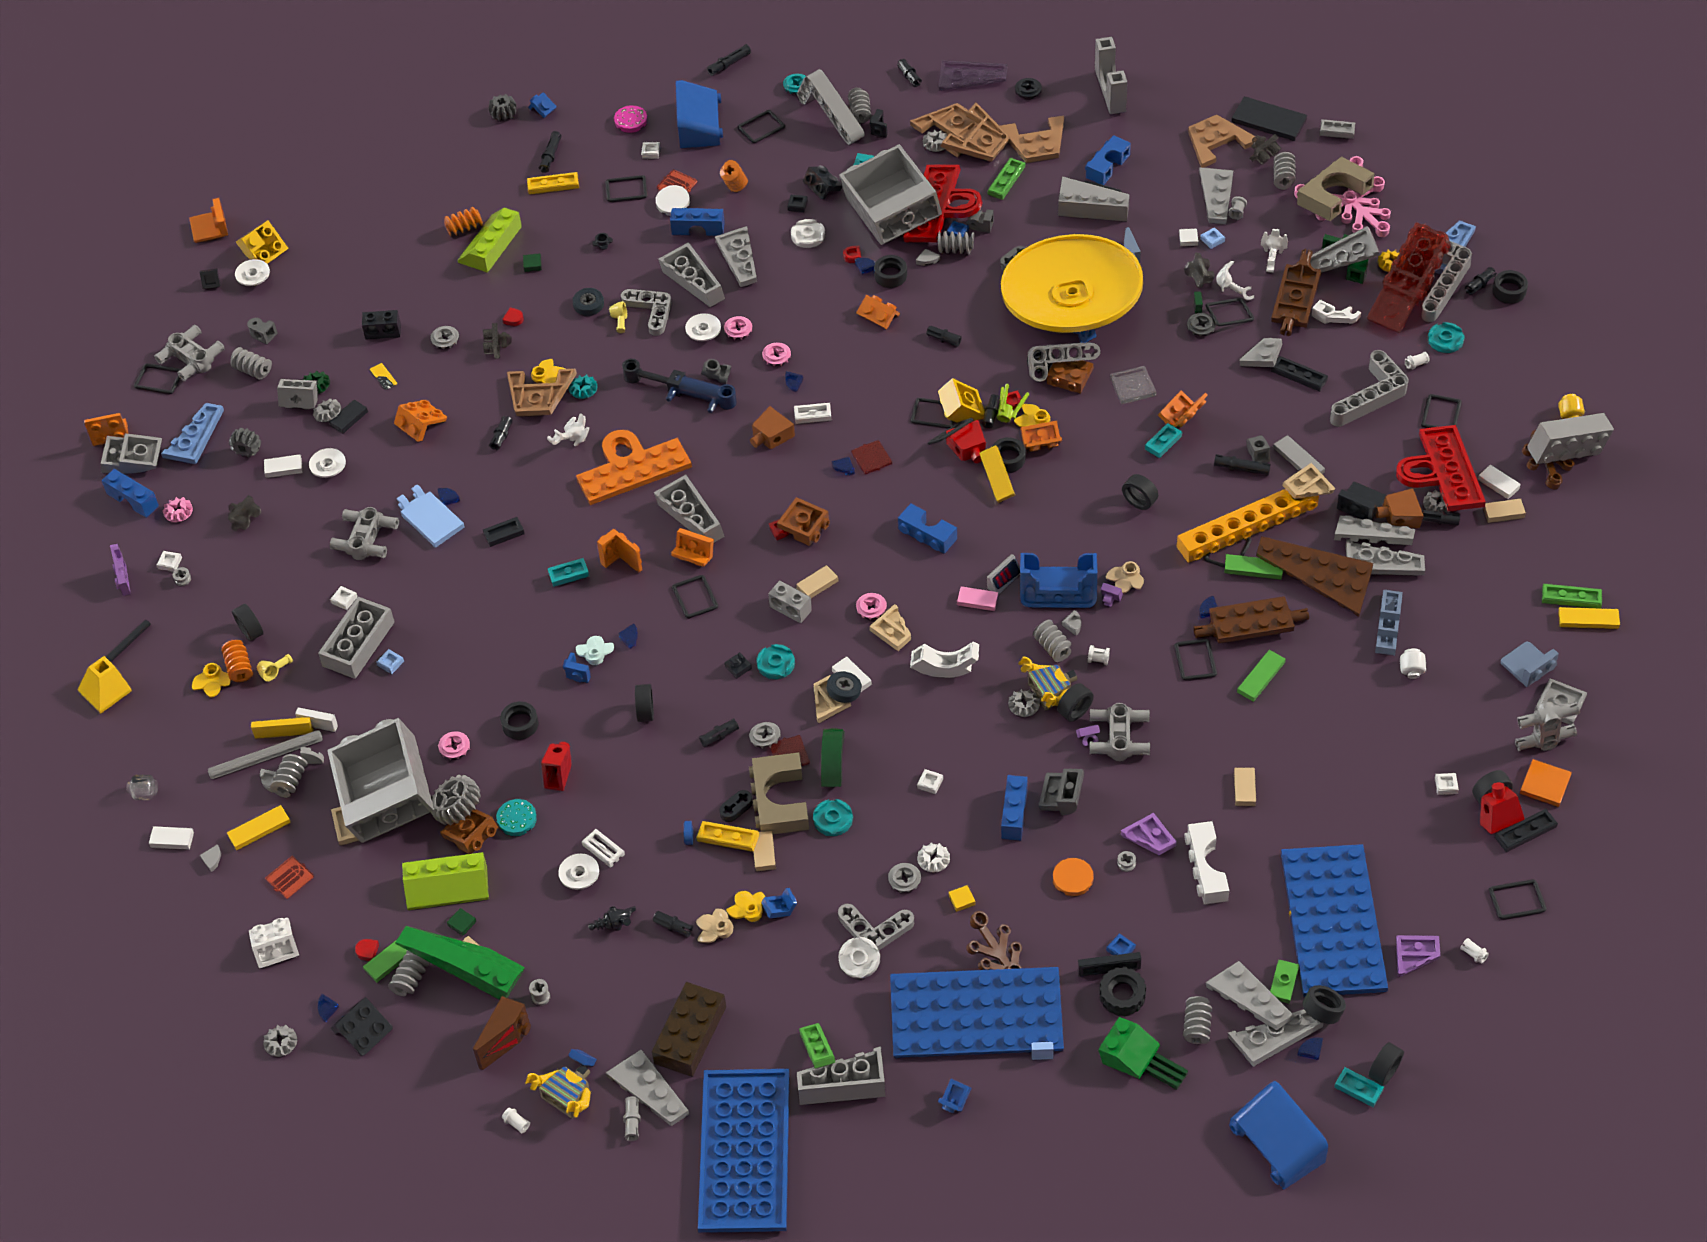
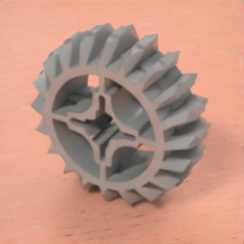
M466 775L452 776L450 780H445L442 785H439L437 790H434L435 794L431 796L434 808L431 814L444 825L449 824L451 826L454 822L458 824L461 819L465 820V817L470 815L472 810L476 809L475 805L480 803L478 800L481 797L480 789L476 782Z

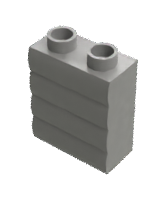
M900 144L889 150H883L877 156L859 165L851 166L847 171L839 174L847 200L881 245L942 214L935 189Z
M399 718L383 720L374 729L359 736H348L339 745L327 750L345 826L361 843L434 811L415 736Z

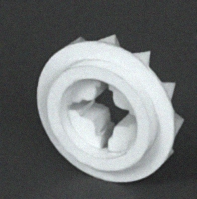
M931 842L927 846L923 845L922 849L918 851L917 860L922 869L928 872H939L949 864L950 853L940 843L937 845ZM936 852L937 857L930 861V855L932 856Z

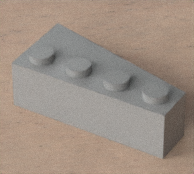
M1062 177L1058 216L1127 221L1129 194Z
M689 243L658 259L664 274L709 307L725 299L721 285Z
M686 475L654 492L658 505L691 532L712 538L714 542L725 537L720 523Z
M881 1046L874 1048L872 1052L866 1054L864 1052L855 1054V1057L843 1060L841 1058L827 1066L812 1067L797 1072L800 1105L885 1097Z

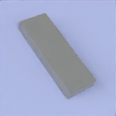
M1288 435L1274 443L1273 448L1298 471L1312 463L1321 474L1325 472V468Z

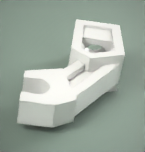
M1319 300L1312 308V317L1324 324L1329 322L1352 324L1361 317V312L1357 311L1355 314H1352V307L1342 311H1335L1334 306Z

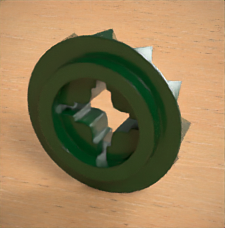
M317 370L315 373L309 372V375H305L303 379L318 381L317 394L327 390L330 385L329 376L324 371L321 373Z

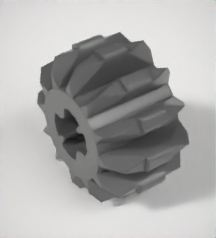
M499 94L498 97L493 96V99L489 100L488 109L493 119H498V121L504 119L506 121L507 118L512 119V116L516 115L517 105L512 96H507V94L501 96Z
M240 427L232 433L229 445L231 450L236 451V454H241L242 457L246 455L250 458L251 455L255 456L258 452L261 440L259 435L254 434V431H249L248 428L245 430Z

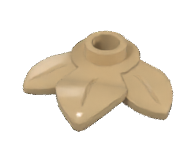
M1132 561L1126 562L1122 567H1114L1106 574V579L1114 581L1115 587L1121 588L1122 593H1127L1132 587L1141 589L1144 584L1139 566Z
M715 909L712 915H702L696 920L699 928L703 930L697 938L698 942L712 943L719 937L728 938L733 932V924L728 919L727 912L723 909Z

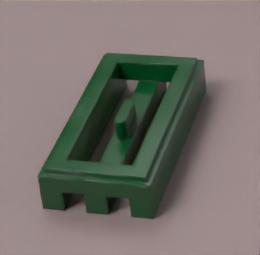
M1155 1053L1149 1064L1164 1074L1177 1079V1082L1149 1066L1144 1071L1176 1090L1188 1074L1187 1069L1158 1053Z

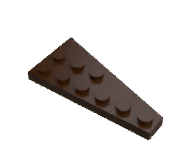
M1261 536L1256 553L1257 557L1274 567L1287 572V575L1302 581V584L1326 598H1331L1341 607L1351 610L1356 616H1360L1374 563Z

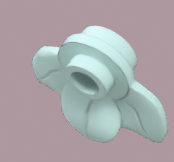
M592 636L587 640V644L576 646L578 656L585 657L591 665L602 663L604 656L614 650V644L604 643L600 636Z

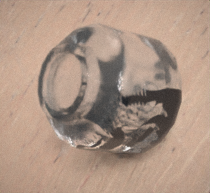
M134 775L131 781L127 782V793H130L134 800H151L158 792L157 780L152 775Z

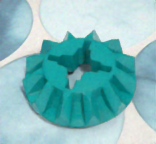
M803 74L787 76L783 81L785 91H789L790 94H797L806 76Z
M587 374L584 377L579 375L578 378H574L569 385L570 394L580 399L591 397L597 391V381L593 377H588Z

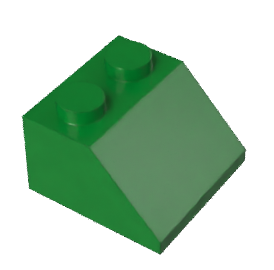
M1119 1017L1098 1050L1102 1064L1140 1079L1160 1047V1043L1138 1024Z

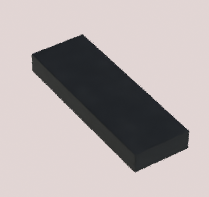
M1281 356L1277 358L1275 366L1271 367V372L1319 392L1328 380V375Z
M1544 809L1496 833L1494 838L1507 853L1556 828L1558 823L1548 810Z
M1140 952L1080 959L1078 960V976L1106 974L1108 971L1118 967H1127V969L1133 970L1141 969Z

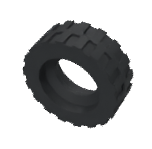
M1118 967L1108 971L1100 982L1099 995L1102 1006L1108 1012L1118 1016H1127L1134 1014L1136 1011L1138 1012L1141 1006L1144 1005L1146 998L1144 978L1138 972H1135L1133 969H1127V967ZM1118 983H1126L1132 987L1133 995L1127 1000H1119L1112 993L1113 987Z

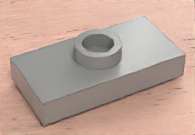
M1321 119L1320 136L1354 139L1355 122Z

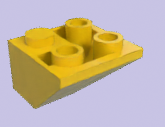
M269 220L236 241L242 252L250 260L258 259L267 264L289 249Z
M105 656L88 667L77 689L100 714L132 691L116 667Z

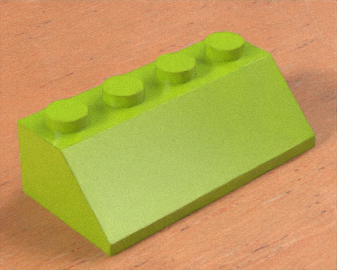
M502 208L492 214L457 260L458 263L488 273L522 227L519 212Z
M483 852L402 863L403 884L408 910L489 899L487 864Z

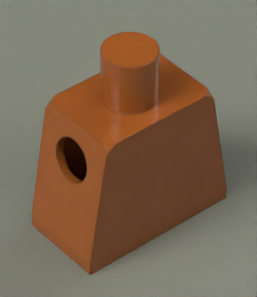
M769 406L753 423L754 436L750 439V443L755 448L763 443L769 449H773L795 436L794 424Z
M1414 489L1385 496L1383 506L1375 508L1376 518L1386 517L1387 522L1391 525L1407 526L1409 528H1420L1423 513Z

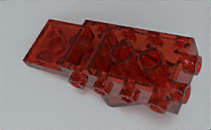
M1415 223L1408 233L1406 242L1402 244L1399 255L1392 262L1389 273L1383 279V288L1367 316L1369 321L1400 334L1415 304L1417 305L1420 300L1422 301L1430 293L1436 269L1441 267L1444 254H1447L1451 248L1449 236L1446 233L1436 231L1425 224Z

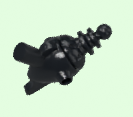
M612 906L607 913H604L602 919L594 920L595 924L590 923L588 928L590 930L595 928L603 930L606 927L610 930L615 929L619 931L623 925L629 926L631 924L630 916L632 912L636 911V907L617 909L615 906Z

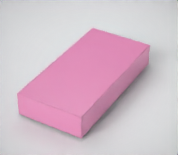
M961 587L957 605L995 611L998 592Z

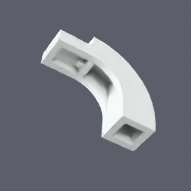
M972 642L955 652H941L923 644L912 651L910 667L920 673L933 677L951 678L962 676L971 672V665L978 661L979 644Z

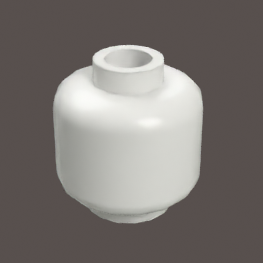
M1419 649L1405 650L1400 656L1401 673L1407 675L1410 679L1419 678L1426 671L1425 654L1420 652Z

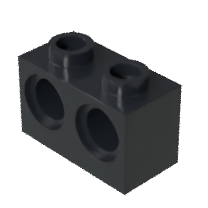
M398 310L362 312V329L365 340L400 337L401 322Z

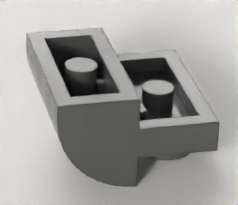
M1063 769V773H1046L1039 802L1040 810L1060 811L1061 815L1074 813L1077 810L1083 783V769Z

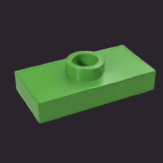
M1278 960L1270 992L1279 1001L1290 1004L1299 964Z

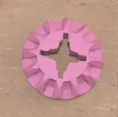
M742 316L732 317L726 321L724 332L728 337H733L734 340L739 337L742 340L744 336L748 337L749 333L752 332V323L749 319ZM736 325L741 329L740 331H737Z
M772 343L764 348L762 356L767 365L772 364L775 366L779 364L782 366L783 363H788V359L791 358V351L783 343Z
M176 497L175 500H169L168 504H164V510L162 511L168 521L181 522L192 514L193 507L190 500H186L184 497L181 499Z
M867 593L857 600L856 609L862 618L868 617L871 620L874 617L879 618L881 614L883 615L887 609V604L881 595ZM875 604V609L871 608L870 610H868V606H872Z
M461 732L447 733L439 741V752L443 757H448L450 760L452 758L459 759L461 755H466V751L470 749L469 739ZM453 741H454V744H456V746H457V749H456V750H454V749L452 748V742H453Z

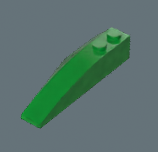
M409 926L404 928L395 942L396 945L499 1000L502 996L508 998L525 970V967L490 948Z

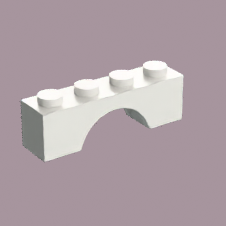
M1213 822L1188 824V832L1184 836L1186 845H1190L1191 849L1189 850L1190 862H1194L1195 866L1193 867L1194 879H1198L1199 883L1197 885L1198 896L1202 897L1204 904L1228 901L1229 887L1225 873L1212 869L1205 860L1206 855L1216 848V834Z

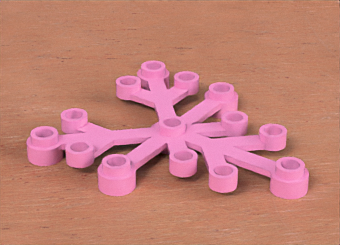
M1354 156L1350 159L1351 162L1363 167V159L1361 157ZM1374 177V187L1364 195L1349 188L1343 195L1333 194L1342 199L1341 208L1345 206L1341 217L1343 223H1351L1352 207L1357 211L1355 223L1352 226L1353 233L1363 229L1362 220L1364 217L1375 228L1377 236L1386 237L1389 234V223L1385 221L1378 222L1372 215H1380L1381 219L1387 220L1390 218L1391 211L1387 208L1378 209L1380 201L1377 198H1362L1373 191L1381 192L1384 189L1385 180L1382 177ZM1304 184L1295 186L1294 195L1296 198L1298 197V190L1305 186ZM1315 214L1318 220H1326L1323 217Z

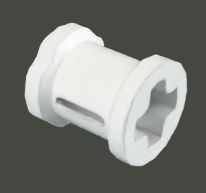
M1090 645L1088 663L1094 661L1107 665L1110 648L1105 650L1094 648V646Z

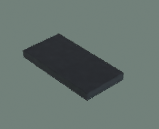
M1244 96L1232 116L1231 122L1295 141L1307 120V115Z

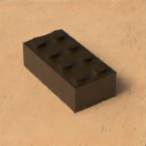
M686 982L652 1050L654 1064L693 1077L726 1009L725 995Z

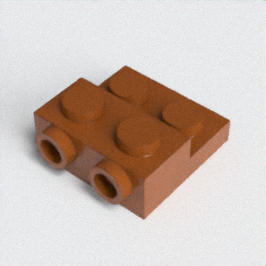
M1083 360L1053 362L1048 372L1047 384L1081 394L1094 368V364Z
M796 497L777 522V527L793 534L795 540L810 546L813 542H818L821 530L828 528L830 524L829 514L827 510Z
M475 809L470 812V815L465 817V820L461 819L458 824L454 822L451 826L448 824L440 833L443 838L455 843L458 849L472 854L474 851L481 849L482 843L487 838L495 835L498 826L492 816Z

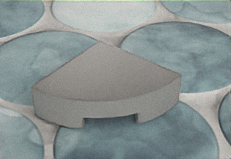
M925 249L916 259V264L922 266L930 263L935 264L940 260V255Z
M1074 610L1062 621V626L1076 636L1081 629V619L1078 612Z
M301 747V757L308 764L324 763V756L320 752L317 754L311 751V748Z
M261 769L260 778L263 786L268 791L273 792L270 789V785L276 772Z
M218 845L200 855L211 872L218 867L221 858V851Z

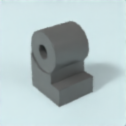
M987 209L986 212L979 210L975 215L968 217L966 225H969V228L972 230L990 233L994 223V210Z
M252 318L247 323L251 337L265 344H268L278 334L275 323L270 320L264 323L260 318Z
M1262 435L1248 438L1246 444L1248 452L1252 456V461L1270 462V447Z

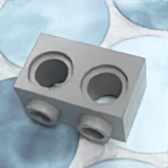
M781 581L768 593L771 608L799 623H802L812 611L810 596Z

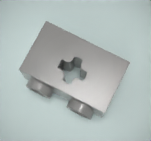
M280 379L277 387L278 406L303 409L315 408L318 400L317 381Z

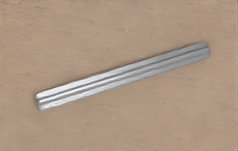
M316 730L213 766L208 769L211 779L292 752L301 747L322 741L321 732Z

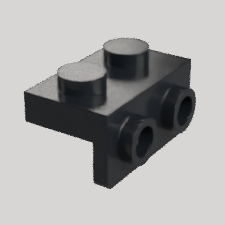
M824 166L808 167L803 182L820 199H825L828 191H841L843 187L838 178L833 176Z

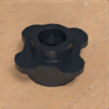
M599 233L595 236V241L592 244L594 247L598 246L605 250L613 242V239L606 233Z

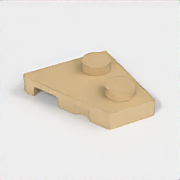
M1312 463L1284 481L1282 485L1294 499L1332 494L1335 490L1332 484Z
M895 604L870 625L872 633L897 651L911 640V634L908 628H906L905 621L900 616L898 607Z
M830 675L814 683L818 723L851 706V703L837 702L828 695L826 686Z

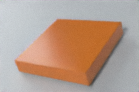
M1533 759L1520 794L1559 807L1572 772Z

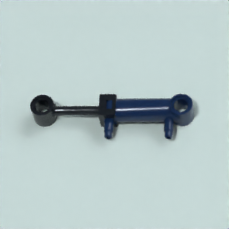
M633 358L625 360L622 364L624 380L628 383H637L642 377L667 384L668 394L666 400L668 402L674 396L688 395L710 401L709 408L707 409L709 413H712L718 404L725 410L732 409L737 404L736 391L732 385L725 384L719 386L686 377L685 372L673 370L670 377L642 370L639 361Z

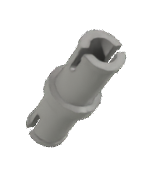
M631 1096L625 1099L626 1114L623 1116V1121L625 1123V1139L636 1141L639 1138L638 1123H640L641 1117L638 1114L639 1099Z

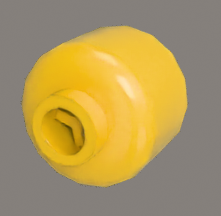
M1567 394L1558 403L1562 419L1584 415L1583 401L1576 394Z

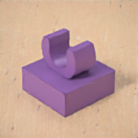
M1103 583L1101 593L1104 596V605L1111 607L1114 600L1121 601L1123 596L1122 589Z
M1098 725L1076 730L1077 737H1083L1082 744L1084 746H1088L1087 739L1089 737L1094 742H1098V737L1095 735L1100 733Z

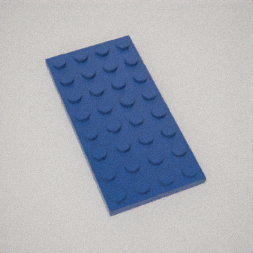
M1363 844L1281 849L1303 997L1315 985L1329 987L1340 995L1387 992L1388 983Z
M1059 967L890 974L894 1058L1026 1053L1032 1051V1043L1053 1042V1051H1064Z
M789 1069L704 1070L698 1211L699 1233L787 1231Z

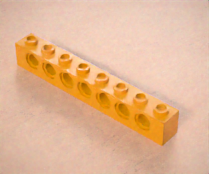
M1286 489L1178 535L1177 548L1188 563L1199 560L1207 553H1215L1219 549L1231 546L1243 538L1247 539L1253 534L1263 532L1269 527L1279 525L1285 520L1292 517L1295 518L1301 513L1315 509L1318 506L1319 495L1294 499Z

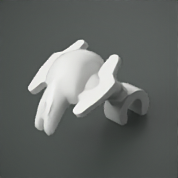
M1273 229L1269 236H1267V232H1264L1261 239V246H1263L1264 251L1268 252V248L1270 249L1266 272L1269 273L1274 272L1277 250L1281 254L1288 246L1287 235L1284 234V237H1281L1279 229Z
M1234 261L1224 265L1216 276V281L1222 287V292L1230 287L1233 291L1243 295L1245 300H1253L1254 295H1246V292L1250 291L1251 287L1243 288L1237 284L1235 285L1234 282L1232 283V277L1228 270Z
M579 414L577 422H575L576 417H572L564 427L565 433H560L555 429V436L553 438L548 436L547 440L556 445L561 440L570 439V441H575L574 446H578L581 442H584L589 431V427L584 428L585 416Z

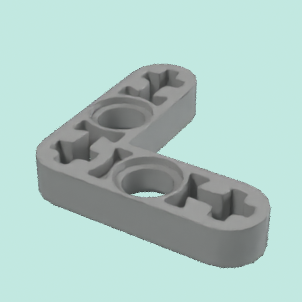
M633 289L624 290L621 293V300L625 302L627 307L652 309L648 322L650 334L654 336L663 334L672 305L670 294ZM643 298H650L647 302L642 301ZM658 312H663V313H664V315H662V316H657V315H655V314L658 313Z
M843 904L838 909L839 921L854 938L865 937L872 942L876 941L875 945L878 950H881L914 926V915L909 910H901L873 928L853 905ZM844 912L851 913V918L848 915L844 916ZM902 918H904L905 920H906V919H909V922H906V921H902V922H901V919H902ZM856 925H863L865 930L857 932L854 930V927ZM885 928H892L894 933L886 935L883 933V930Z

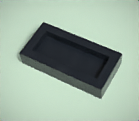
M354 399L335 418L329 421L330 426L344 434L368 413L367 407Z
M518 517L483 529V534L490 547L525 534Z

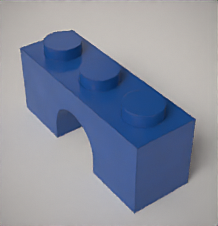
M1113 135L1109 141L1107 140L1104 143L1102 149L1096 152L1094 158L1087 162L1085 166L1086 178L1105 185L1112 177L1113 163L1122 165L1130 156L1131 143Z
M672 208L670 217L672 235H689L690 227L692 226L704 228L706 236L723 234L725 225L723 209Z
M113 469L101 480L107 495L119 502L125 498L131 504L134 511L146 518L159 506L153 491L116 469Z
M910 503L898 517V529L902 533L916 538L917 541L923 542L934 550L945 554L957 540V527L942 519L935 526H926V511Z
M1007 775L1001 839L1022 841L1028 777Z

